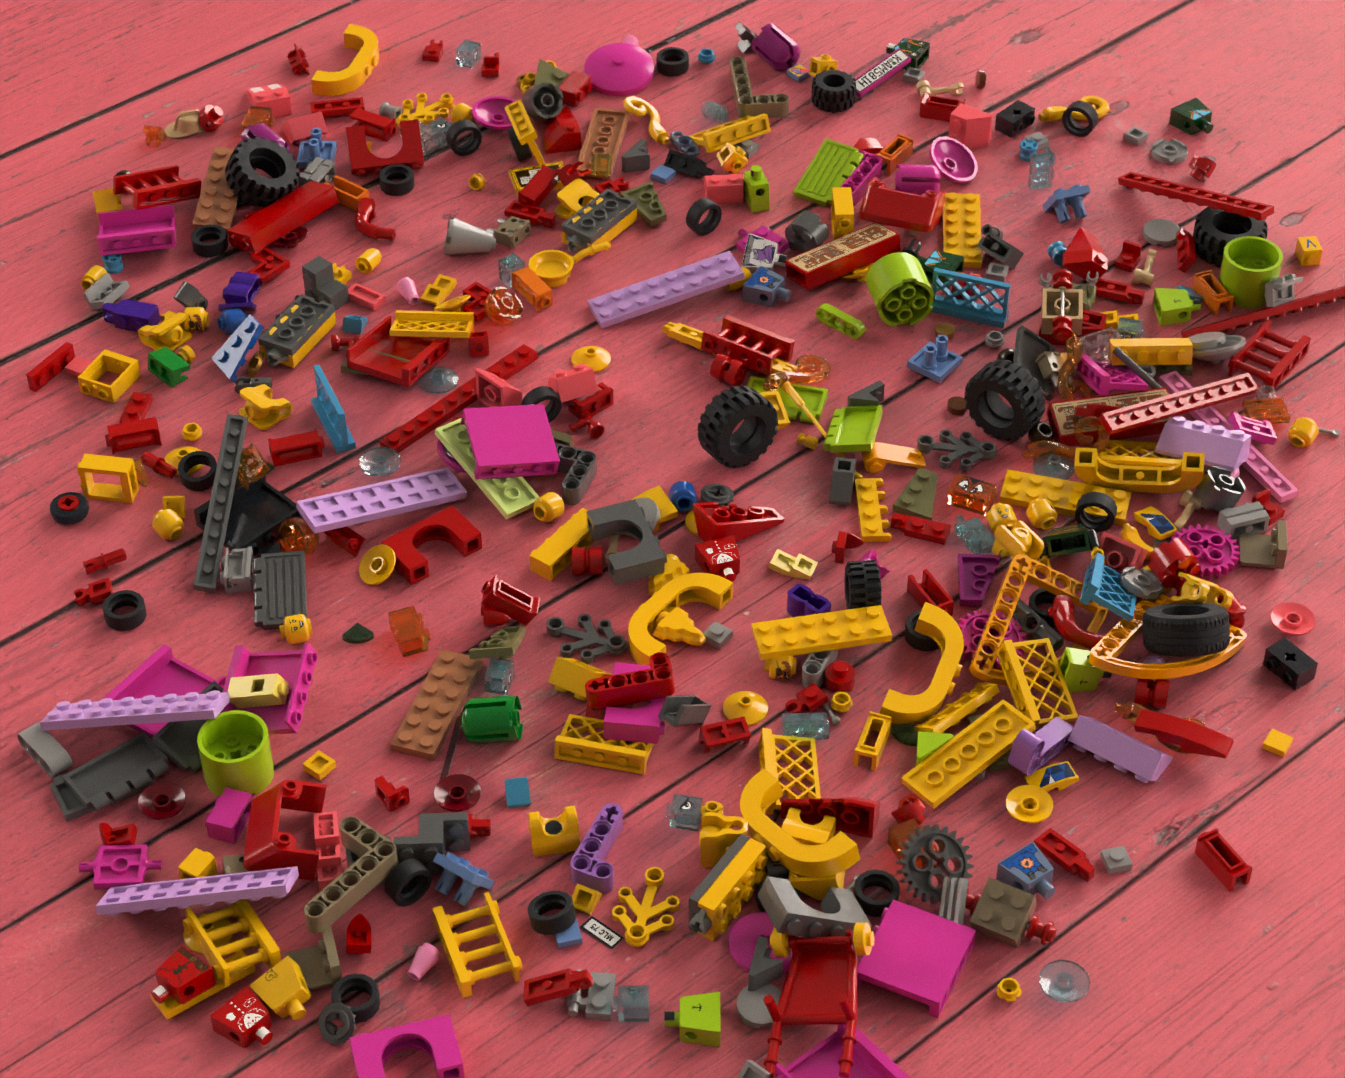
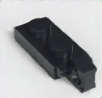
M671 149L664 163L666 167L695 178H702V175L711 176L715 172L711 168L706 167L707 163L703 162V160Z

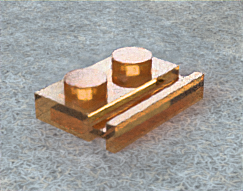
M1284 398L1243 400L1242 406L1248 418L1259 421L1267 420L1271 424L1289 423L1290 414L1286 403H1284Z
M254 444L249 445L241 453L237 474L241 484L248 489V485L251 482L255 483L270 470Z

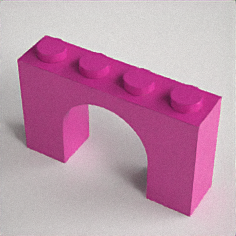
M615 662L612 675L650 669V665ZM666 697L647 700L650 704L642 708L606 707L603 739L658 744L659 736L664 735L665 721H662L663 719L658 717Z
M450 1014L436 1016L419 1022H410L393 1028L388 1027L367 1034L362 1033L349 1038L357 1078H386L383 1068L387 1059L395 1052L408 1048L426 1052L434 1062L438 1078H465L463 1061Z

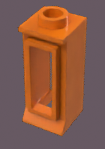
M898 133L894 140L878 154H875L881 157L882 164L887 162L888 175L897 169L896 164H902L913 154L914 139Z
M337 175L333 176L334 188L340 204L356 211L360 199L363 197L370 198L369 190Z
M528 266L512 272V288L516 289L535 307L536 312L553 305L552 289Z
M1212 269L1195 273L1192 289L1203 298L1202 302L1213 315H1218L1220 303L1223 304L1227 312H1232L1234 296L1230 295L1213 275Z

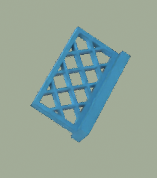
M935 268L932 282V290L935 296L931 312L1004 328L1009 317L1008 304L1011 284ZM938 275L945 276L948 281L943 284L939 280ZM963 280L967 285L962 288L956 281ZM952 284L957 291L951 293L947 286ZM981 284L986 289L980 292L975 285ZM971 288L976 295L970 297L965 291ZM994 289H1004L1005 294L999 296ZM942 290L947 296L937 295V292ZM990 293L995 299L989 302L984 295ZM961 294L965 301L956 299L955 296ZM980 298L984 305L977 304L974 300ZM998 302L1003 309L995 308L993 304Z
M320 365L313 366L317 397L311 398V405L336 454L356 449L355 441L346 425L345 413Z
M1097 552L1086 569L1079 601L1088 605L1090 600H1093L1130 622L1134 616L1137 596L1123 587L1120 582L1121 574L1104 564L1105 556Z

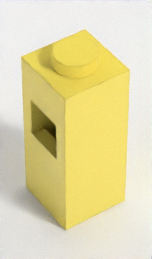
M278 673L233 677L230 679L228 688L230 702L237 708L283 705L289 693V683Z

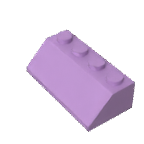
M1174 416L1165 423L1155 448V453L1180 459L1183 457V452L1205 453V465L1220 466L1230 471H1235L1249 457L1251 435L1245 434L1242 430L1232 431L1225 429L1221 425L1211 426L1206 425L1203 421H1189L1182 416Z
M1079 715L1068 741L1074 743L1073 748L1084 753L1087 750L1095 753L1093 756L1095 759L1104 763L1109 760L1115 763L1114 768L1124 773H1127L1129 770L1136 774L1134 778L1144 783H1148V780L1157 781L1173 759L1172 756L1087 716Z

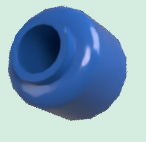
M239 308L224 310L221 312L220 318H218V327L225 334L232 335L247 318V314Z
M686 481L674 483L669 490V499L679 512L691 510L693 504L697 502L694 486Z

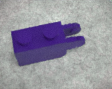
M124 299L119 304L105 303L102 305V310L105 312L104 320L115 324V328L137 332V330L145 325L154 326L160 322L158 305Z

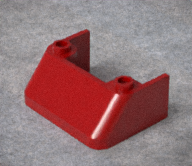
M874 177L867 185L859 218L865 221L920 232H931L942 220L946 191L943 190L939 195L935 191H926L922 195L886 189V185L878 180V177Z
M284 780L252 800L243 858V866L247 871L297 866L299 872L297 879L314 881L320 851L295 848V838L289 833L278 832L280 808L322 813L327 788L326 784Z

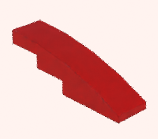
M1144 709L1141 710L1134 724L1135 732L1157 735L1159 742L1180 745L1182 752L1227 758L1234 743L1232 738L1186 719Z

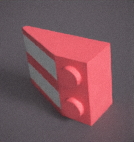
M281 83L246 89L257 121L292 114L287 88Z

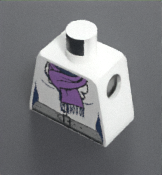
M749 233L742 266L749 269L751 274L760 266L773 271L774 265L785 267L787 255L777 254L778 244L776 242Z

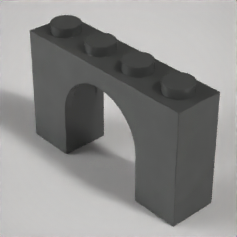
M635 499L587 511V528L593 540L614 535H628L640 542L633 549L608 555V571L615 585L664 573V566L667 563L666 553L664 550L661 551L658 537L653 535L651 524L645 520L644 510L638 506Z
M767 876L757 895L778 933L803 937L847 936L846 930L854 932V926L858 922H868L870 929L872 928L870 921L849 889L830 886L820 905L823 912L817 911L805 904L798 897L788 879Z

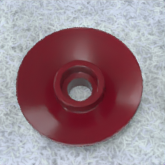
M298 227L272 244L278 247L294 248L308 236V230L304 227Z
M464 774L447 776L441 779L434 789L436 803L441 808L453 812L470 809L479 801L481 796L479 783L474 778Z
M159 782L147 787L138 799L141 813L155 820H163L175 816L183 809L186 803L184 790L179 785L171 782Z

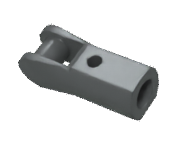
M238 377L236 379L235 392L240 394V390L243 388H254L262 384L272 389L271 377Z

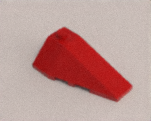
M718 502L693 504L698 536L704 542L734 535L737 542L784 523L785 520L774 508L749 506L748 509L737 507L736 504H729V507H720Z

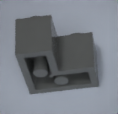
M318 256L302 266L306 296L315 298V301L318 303L324 301L333 304L335 311L349 302L348 288L334 279L331 262Z

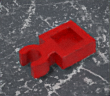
M432 39L430 46L426 45L423 51L422 61L440 62L443 55V40H440L439 43H434V39Z
M623 177L617 178L614 182L607 180L595 185V191L601 194L608 188L620 195V191L629 189V182L624 183Z
M108 577L88 584L89 588L87 589L81 588L74 591L76 596L75 602L78 606H83L89 601H92L93 604L105 601L109 595L113 594V587Z
M813 683L796 694L797 700H790L785 706L786 711L794 709L792 711L793 717L798 718L803 714L804 710L811 713L827 703L828 697Z

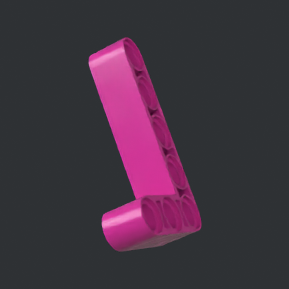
M859 150L864 157L858 167H856V170L841 186L851 187L853 207L865 195L868 183L874 177L880 178L882 166L880 156Z

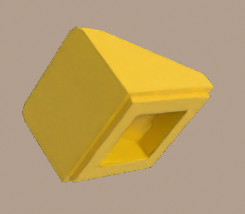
M577 884L572 895L574 909L591 915L603 894Z

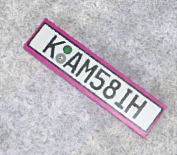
M900 48L892 52L855 78L856 95L861 98L909 64L911 58Z

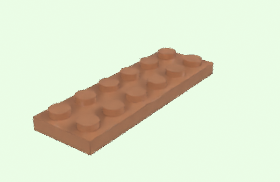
M594 109L577 161L584 162L578 166L579 172L590 169L592 173L586 177L611 179L629 122L630 113L628 111Z
M214 146L193 219L192 229L211 224L223 227L228 234L227 230L232 227L239 196L237 197L233 193L234 190L230 189L227 184L225 167L234 149Z
M441 649L390 744L391 750L434 761L483 667V659H470L469 655Z

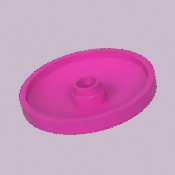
M613 43L593 51L586 59L584 72L591 76L592 88L610 96H627L643 90L651 82L654 75V64L651 56L644 49L627 43Z

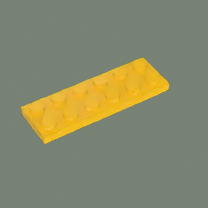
M946 193L943 210V252L964 256L963 268H981V249L977 247L981 240L980 194Z
M1007 469L999 503L1028 508L1032 500L1044 498L1052 503L1058 514L1075 517V510L1080 497L1088 492H1100L1110 496L1115 501L1117 513L1114 524L1123 526L1132 492ZM1087 507L1084 509L1089 515L1094 517H1105L1108 515L1099 507Z
M881 605L751 623V631L760 660L892 641V633Z
M1002 699L901 777L902 784L935 809L1008 752L1022 729L1025 728L1033 732L1036 730V724Z

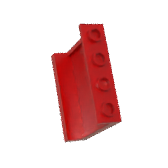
M388 316L347 349V366L409 388L450 352V337H438L433 341L424 337L390 336L392 316ZM368 349H373L376 351H380L386 354H390L411 361L406 362Z

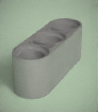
M839 649L809 653L802 667V686L804 688L813 683L820 688L825 679V669L830 663L835 662Z
M37 722L17 734V738L24 750L50 777L53 778L73 766L72 759L67 751L47 730H41L40 723Z

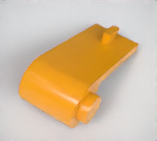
M874 442L872 451L861 452L865 469L869 473L882 471L886 463L923 469L926 467L923 453L916 448Z

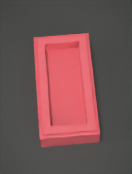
M354 283L348 288L350 301L373 311L386 302L385 295L358 283Z

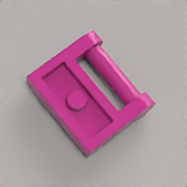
M1230 412L1228 423L1233 425L1234 430L1244 431L1245 434L1251 435L1252 440H1256L1261 444H1275L1277 437L1270 421H1259L1240 416L1237 412Z

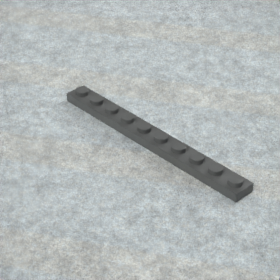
M227 414L193 590L215 593L248 417Z

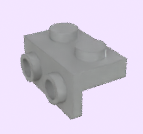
M105 273L83 293V296L92 310L102 309V305L105 303H113L116 299L123 297L125 291L130 288L127 280L114 282L110 274Z
M1295 274L1283 275L1284 277L1273 278L1272 282L1266 283L1265 299L1267 307H1275L1295 300L1294 284L1302 282L1303 277H1296Z

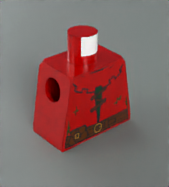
M181 945L156 970L155 975L159 986L151 994L159 1004L169 997L179 1004H185L217 985L213 968Z

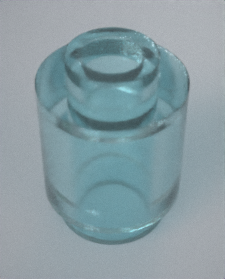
M707 101L701 108V113L705 118L717 123H722L728 117L727 108L716 102Z

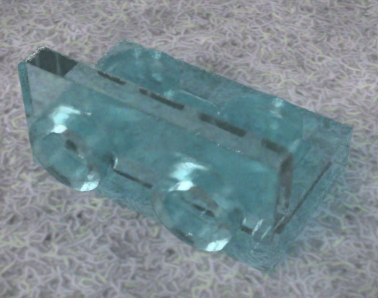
M1049 146L1045 147L1044 153L1031 154L1028 182L1030 189L1052 186V179H1054L1053 164L1056 163V156Z
M961 515L956 516L954 531L965 542L966 547L974 554L992 552L995 537L980 519L975 517L965 521Z
M827 713L782 714V735L815 738L816 740L829 739Z

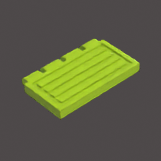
M826 138L795 187L793 195L825 207L832 205V188L842 186L856 170L864 155L857 148Z
M750 376L747 386L755 389L758 393L779 391L789 420L797 421L799 417L801 422L813 423L803 409H799L786 391L782 389V385L785 382ZM791 383L794 390L805 402V407L817 421H820L828 397V389Z
M882 405L849 406L836 409L824 441L823 449L831 451V453L872 451L883 414Z

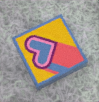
M801 64L787 70V76L797 82L811 76L809 75V69Z

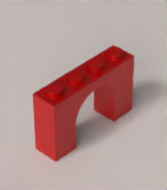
M418 119L400 121L402 147L396 155L390 158H380L369 151L366 144L364 125L346 127L351 174H356V176H363L370 172L380 174L383 168L394 164L406 165L412 170L423 167L424 157Z
M450 506L381 541V544L393 549L396 556L394 568L413 585L429 576L428 560L417 550L418 546L427 541L441 540L450 543L466 557L482 549L481 532L456 508Z

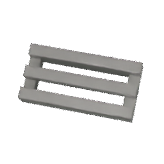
M944 877L940 917L951 921L954 918V922L963 925L968 879Z

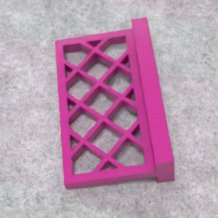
M1078 354L1076 374L1099 395L1108 396L1109 389L1148 391V384L1126 365H1111L1110 362L1093 361L1086 354Z

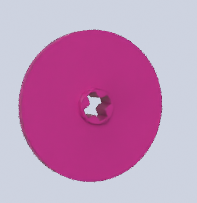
M767 912L753 913L741 918L734 924L729 934V952L734 961L748 972L750 971L758 936L767 937L770 943V936L774 925ZM772 949L771 958L783 961V973L788 971L792 951H790V955L787 958H776Z

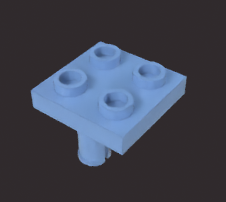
M313 128L311 130V139L300 142L297 156L298 168L306 169L308 163H312L316 157L335 161L337 141H322L321 129Z
M1078 184L1068 190L1064 188L1055 190L1054 194L1048 197V200L1043 204L1044 212L1055 210L1058 222L1063 223L1070 220L1066 207L1072 206L1076 219L1086 217L1087 213L1082 201L1091 192L1089 185L1081 186V184Z
M938 335L935 340L936 344L928 342L907 361V368L941 383L962 364L963 358L947 350L948 337L946 335Z
M437 852L433 860L444 868L434 889L448 895L457 876L461 877L463 882L453 900L464 906L468 905L476 887L479 888L481 886L491 890L495 883L494 880L488 877L489 872L471 865L470 861L460 856L457 857L450 852L447 855Z

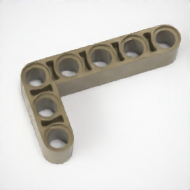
M740 56L732 57L730 59L729 76L738 117L742 118L747 115L755 117L761 114H768V118L787 116L789 97L786 94L753 95L745 59Z
M345 817L341 820L339 828L343 846L360 858L304 906L306 926L312 933L325 931L383 881L398 865L395 844L356 817Z

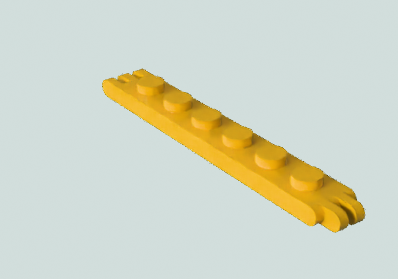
M668 322L662 327V332L667 334L668 337L702 350L703 331L681 323L675 324L672 322ZM775 358L770 376L773 375L785 380L796 371V367Z

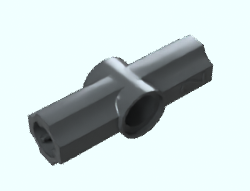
M1019 598L1012 618L1017 620L1023 630L1030 633L1036 640L1049 638L1054 652L1059 650L1065 639L1044 618L1040 617ZM1037 620L1036 628L1032 629L1033 622Z

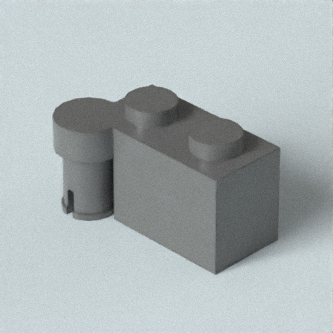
M985 224L981 229V233L986 237L982 236L977 247L1010 268L1015 269L1024 253L1002 240L1003 233L1000 229Z

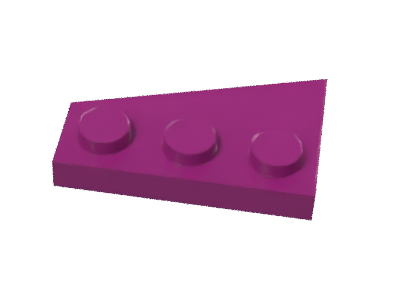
M958 554L960 606H982L1001 561V555Z

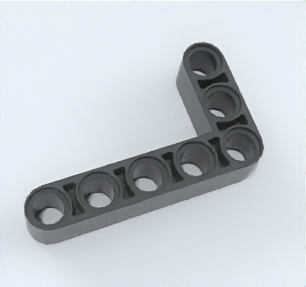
M555 443L560 459L557 472L567 474L562 482V499L567 505H576L582 500L596 476V455L591 451Z

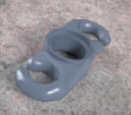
M681 131L670 133V141L677 147L678 151L687 153V155L692 157L699 155L700 148L690 136L684 135Z

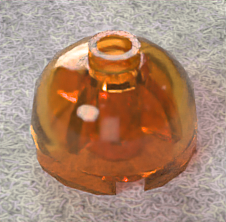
M500 286L495 287L486 297L484 310L491 322L499 326H508L522 316L523 305L516 294L513 293L511 295L506 292L507 288Z
M303 517L289 518L281 522L278 533H282V540H279L283 552L304 551L305 558H307L317 550L319 533L314 534Z

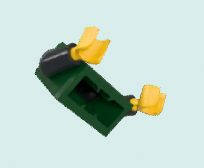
M1083 524L1054 528L1041 540L1044 542V549L1038 562L1052 568L1049 560L1050 557L1091 550V558L1093 560L1097 552L1104 556V551L1101 549L1095 530L1085 528Z

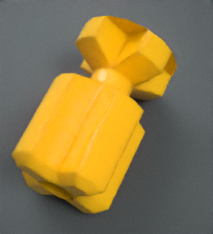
M799 433L796 441L797 444L800 445L804 442L805 447L815 450L818 446V438L810 435L805 438L804 433Z

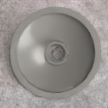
M1225 335L1226 341L1224 344L1221 345L1219 342L1214 348L1205 350L1193 349L1192 357L1201 361H1212V364L1223 363L1224 359L1232 357L1246 344L1245 337Z

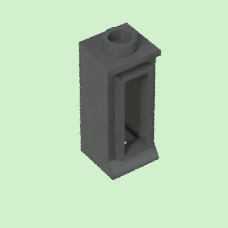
M695 695L667 696L658 717L675 727L692 724L703 726L712 705Z

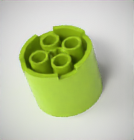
M1255 236L1238 237L1226 244L1219 282L1230 295L1234 296L1233 302L1236 303L1235 306L1249 309L1264 307L1266 303L1265 284L1272 282L1273 278H1278L1280 275L1283 260L1281 249L1273 242Z
M902 252L888 254L877 260L869 269L866 276V285L880 318L887 325L892 327L905 324L915 325L926 318L933 309L934 292L919 260L915 256Z
M233 710L220 713L215 719H209L203 724L198 733L197 743L204 779L208 789L216 796H221L226 787L250 794L254 793L255 796L264 791L274 776V764L268 728L265 722L251 712Z

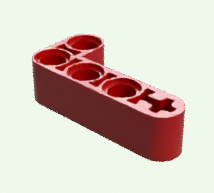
M663 652L652 654L649 658L650 669L594 678L587 681L585 691L588 706L592 709H602L671 696L675 692V683L668 654Z

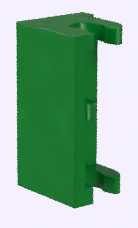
M167 347L148 353V370L171 388L188 379L186 375L182 377L180 375L182 372L190 369V364Z

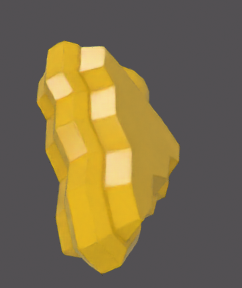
M666 554L667 563L664 566V573L648 577L650 579L648 582L649 595H653L655 591L660 590L670 580L688 574L690 569L683 562H680L677 556Z
M679 607L674 608L670 613L667 611L661 612L656 620L657 627L653 636L661 640L684 641L694 646H701L706 641L701 630L694 627V621L688 617V613Z

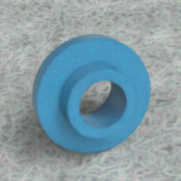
M702 49L698 54V60L704 64H709L715 60V54L711 49Z

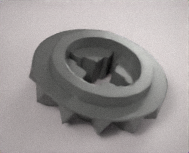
M709 484L701 489V500L704 502H718L720 507L722 505L729 506V503L733 502L734 492L725 485Z
M342 1003L329 1004L322 1010L319 1016L318 1025L321 1035L332 1044L346 1043L350 1037L354 1036L353 1032L357 1027L354 1019L356 1015L351 1012L349 1006H345ZM339 1019L345 1026L338 1028L331 1021Z

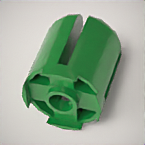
M509 695L471 698L465 702L461 723L468 742L484 744L512 742L522 739L523 724H520L519 710H522L519 697Z

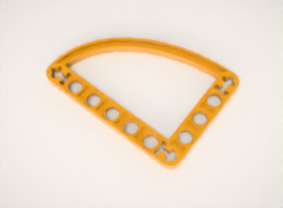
M1016 555L1008 566L969 667L970 672L974 677L998 685H1008L1003 671L993 669L992 667L997 657L996 650L1004 639L1026 581L1056 596H1069L1073 604L1094 613L1086 629L1088 632H1094L1095 634L1098 632L1108 609L1099 606L1093 600H1090L1088 605L1079 601L1080 598L1076 596L1075 590L1082 591L1083 583L1025 555ZM1020 563L1022 564V569L1020 572H1017L1016 570ZM1035 572H1042L1045 579H1039ZM1009 578L1016 579L1019 586H1013L1009 582ZM1055 581H1061L1065 588H1058L1055 585ZM1002 595L1010 596L1012 603L1004 601ZM996 612L1004 613L1006 619H999L996 616ZM989 629H996L999 632V637L992 636ZM1074 644L1071 647L1075 649H1085V647L1080 646L1078 644ZM982 646H989L993 653H985ZM1062 656L1057 658L1058 664H1060ZM982 660H984L985 662L982 667L983 670H980L979 664ZM1043 666L1042 671L1050 676L1054 675L1051 667ZM1031 670L1023 671L1025 676L1033 680L1036 673ZM1038 675L1035 682L1041 681L1044 678Z
M1161 594L1157 599L1143 598L1135 606L1132 620L1129 622L1123 618L1091 649L1088 661L1094 667L1121 676L1142 679L1178 678L1203 672L1226 661L1243 647L1247 635L1243 630L1230 625V643L1225 650L1186 661L1166 664H1144L1116 659L1143 631L1142 616L1147 609L1163 604L1180 603Z

